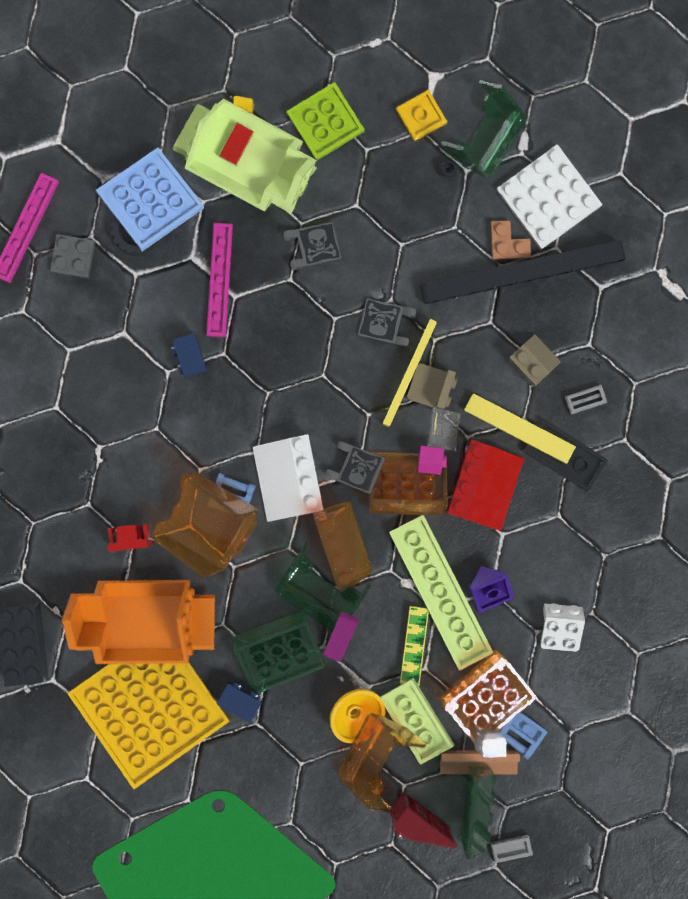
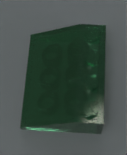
M304 609L232 637L236 656L252 691L256 693L326 667Z
M468 766L461 837L466 860H471L486 851L487 844H490L491 840L488 825H492L493 815L490 813V805H494V793L491 792L492 786L496 784V774H493L492 768Z

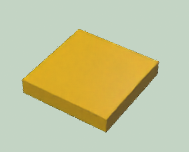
M429 89L396 107L398 115L414 142L447 124V120Z

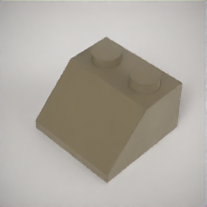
M533 335L507 359L532 388L560 363V360L536 335Z

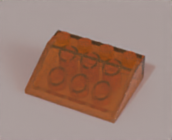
M370 452L385 458L369 494V514L446 516L448 506L447 462L446 468L442 467L441 475L418 472L420 454Z
M496 649L493 651V654L481 661L441 695L438 700L476 746L480 747L533 702L537 696L506 658Z

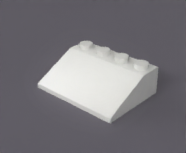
M309 435L253 447L267 522L324 511Z

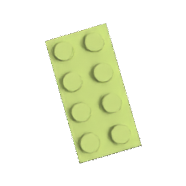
M414 678L380 697L420 765L454 746V743Z

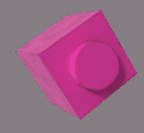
M421 446L418 472L441 475L442 467L446 468L447 456H443L444 448Z

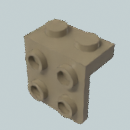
M418 364L407 398L443 411L445 406L449 407L452 396H449L451 388L455 389L458 380L455 377L456 372L451 370L446 372L425 364Z

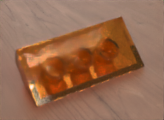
M350 501L314 512V519L337 589L340 590L355 585L373 572Z

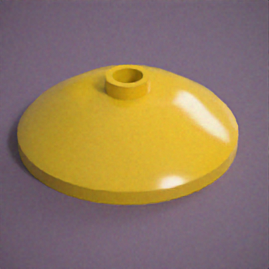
M356 689L346 693L336 702L331 711L330 727L332 732L339 740L345 743H360L369 739L379 730L384 721V703L375 692L368 689Z

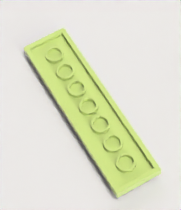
M424 515L390 531L389 533L458 670L493 654Z

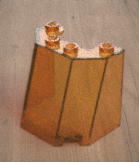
M197 472L186 473L179 481V488L183 490L179 503L174 506L170 519L162 522L159 521L154 526L151 538L204 579L223 572L232 557H237L242 552L258 524V518L255 517L258 509Z

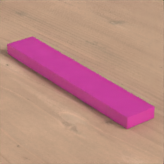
M40 173L0 256V279L11 283L59 184L57 179Z
M213 224L207 337L226 338L233 224Z

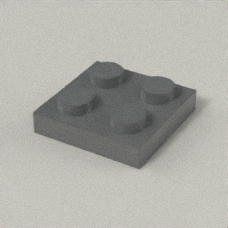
M57 234L50 272L89 279L95 241Z

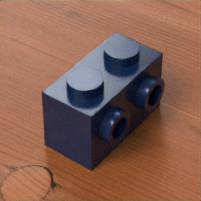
M195 333L172 340L174 345L171 346L174 357L178 356L180 363L177 364L180 375H184L187 379L208 372Z
M229 681L216 705L251 723L263 702L260 699L261 695L252 690L250 692L244 690V686L236 681L233 683Z

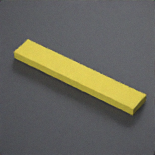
M432 319L429 320L382 425L390 427L436 326V321Z
M474 393L464 409L465 412L565 464L568 463L576 446Z

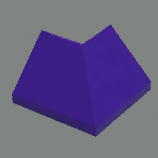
M481 566L474 581L467 585L478 613L514 599L508 575L503 571Z

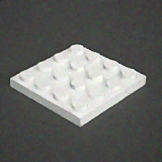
M558 144L496 189L540 250L603 205Z

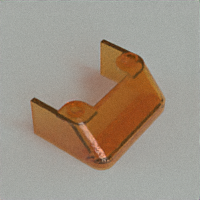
M370 713L365 718L339 768L338 777L369 810L391 812L392 808L381 798L385 789L384 781L379 776L382 767L395 744L400 747L411 746L425 748L426 744L407 727L374 713Z

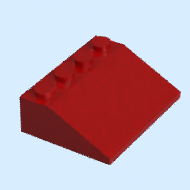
M470 440L446 514L501 531L524 458L490 445Z

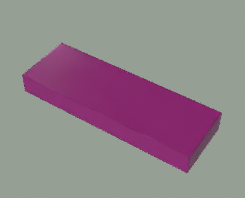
M343 612L340 613L324 650V656L341 662L359 622L358 618Z

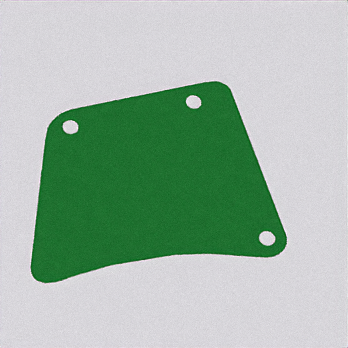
M213 791L203 795L104 851L96 857L92 866L93 873L107 899H324L333 893L335 888V880L330 873L243 800L227 791ZM217 799H221L225 803V808L222 812H216L212 808V803ZM123 852L130 853L132 861L128 865H123L119 861V856Z

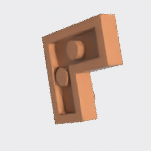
M491 221L492 260L531 258L530 239H511L510 221Z

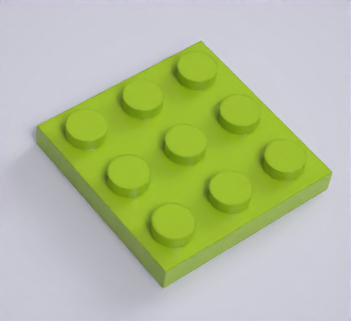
M335 82L286 111L316 161L365 131Z

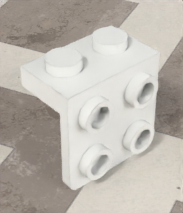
M555 603L544 604L545 622L541 647L543 649L578 651L585 624L583 607L558 605Z

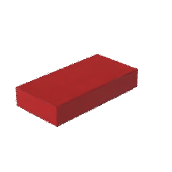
M236 123L219 157L237 166L254 131Z

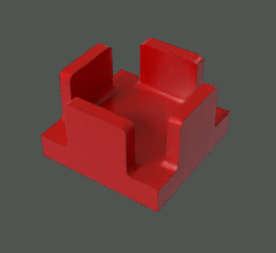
M143 524L144 539L142 537L141 525L117 527L116 533L115 528H108V551L152 547L153 540L151 539L150 525Z

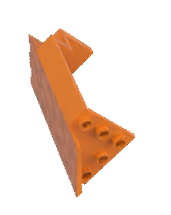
M190 580L98 581L94 594L70 595L62 618L69 650H92L96 664L188 663L190 655H193V650H214L215 594L194 595V588H191Z

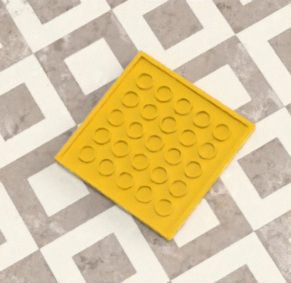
M190 662L179 664H108L67 693L133 789L140 786L230 722L223 709L216 705L218 702Z

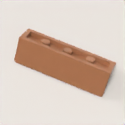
M446 750L440 754V773L516 775L518 773L520 754L518 751Z

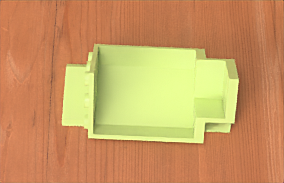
M222 99L218 104L215 103L211 110L197 104L173 147L174 151L185 156L187 161L185 169L263 211L273 203L292 214L298 197H301L310 176L314 174L317 168L314 166L316 163L314 158L300 152L303 141L225 99ZM236 123H239L254 131V134L240 161L235 166L220 158L219 155Z

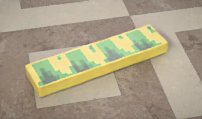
M409 607L400 677L401 684L414 678L418 686L420 684L429 614L428 608Z

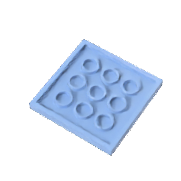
M156 148L96 190V193L141 251H144L204 209V205L159 148Z

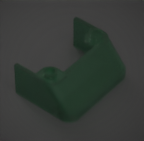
M480 80L479 84L487 93L482 102V109L486 117L468 145L463 142L455 145L446 141H442L441 145L454 160L480 176L490 178L494 175L524 127L526 115L503 85Z
M306 542L278 584L276 592L281 598L333 631L340 613L343 612L352 616L371 585L368 583L361 593L351 587L345 588L343 592L311 571L313 563L309 557L303 555L309 546Z

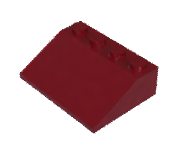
M403 791L390 808L393 832L402 839L406 837L412 841L455 848L456 842L450 826Z

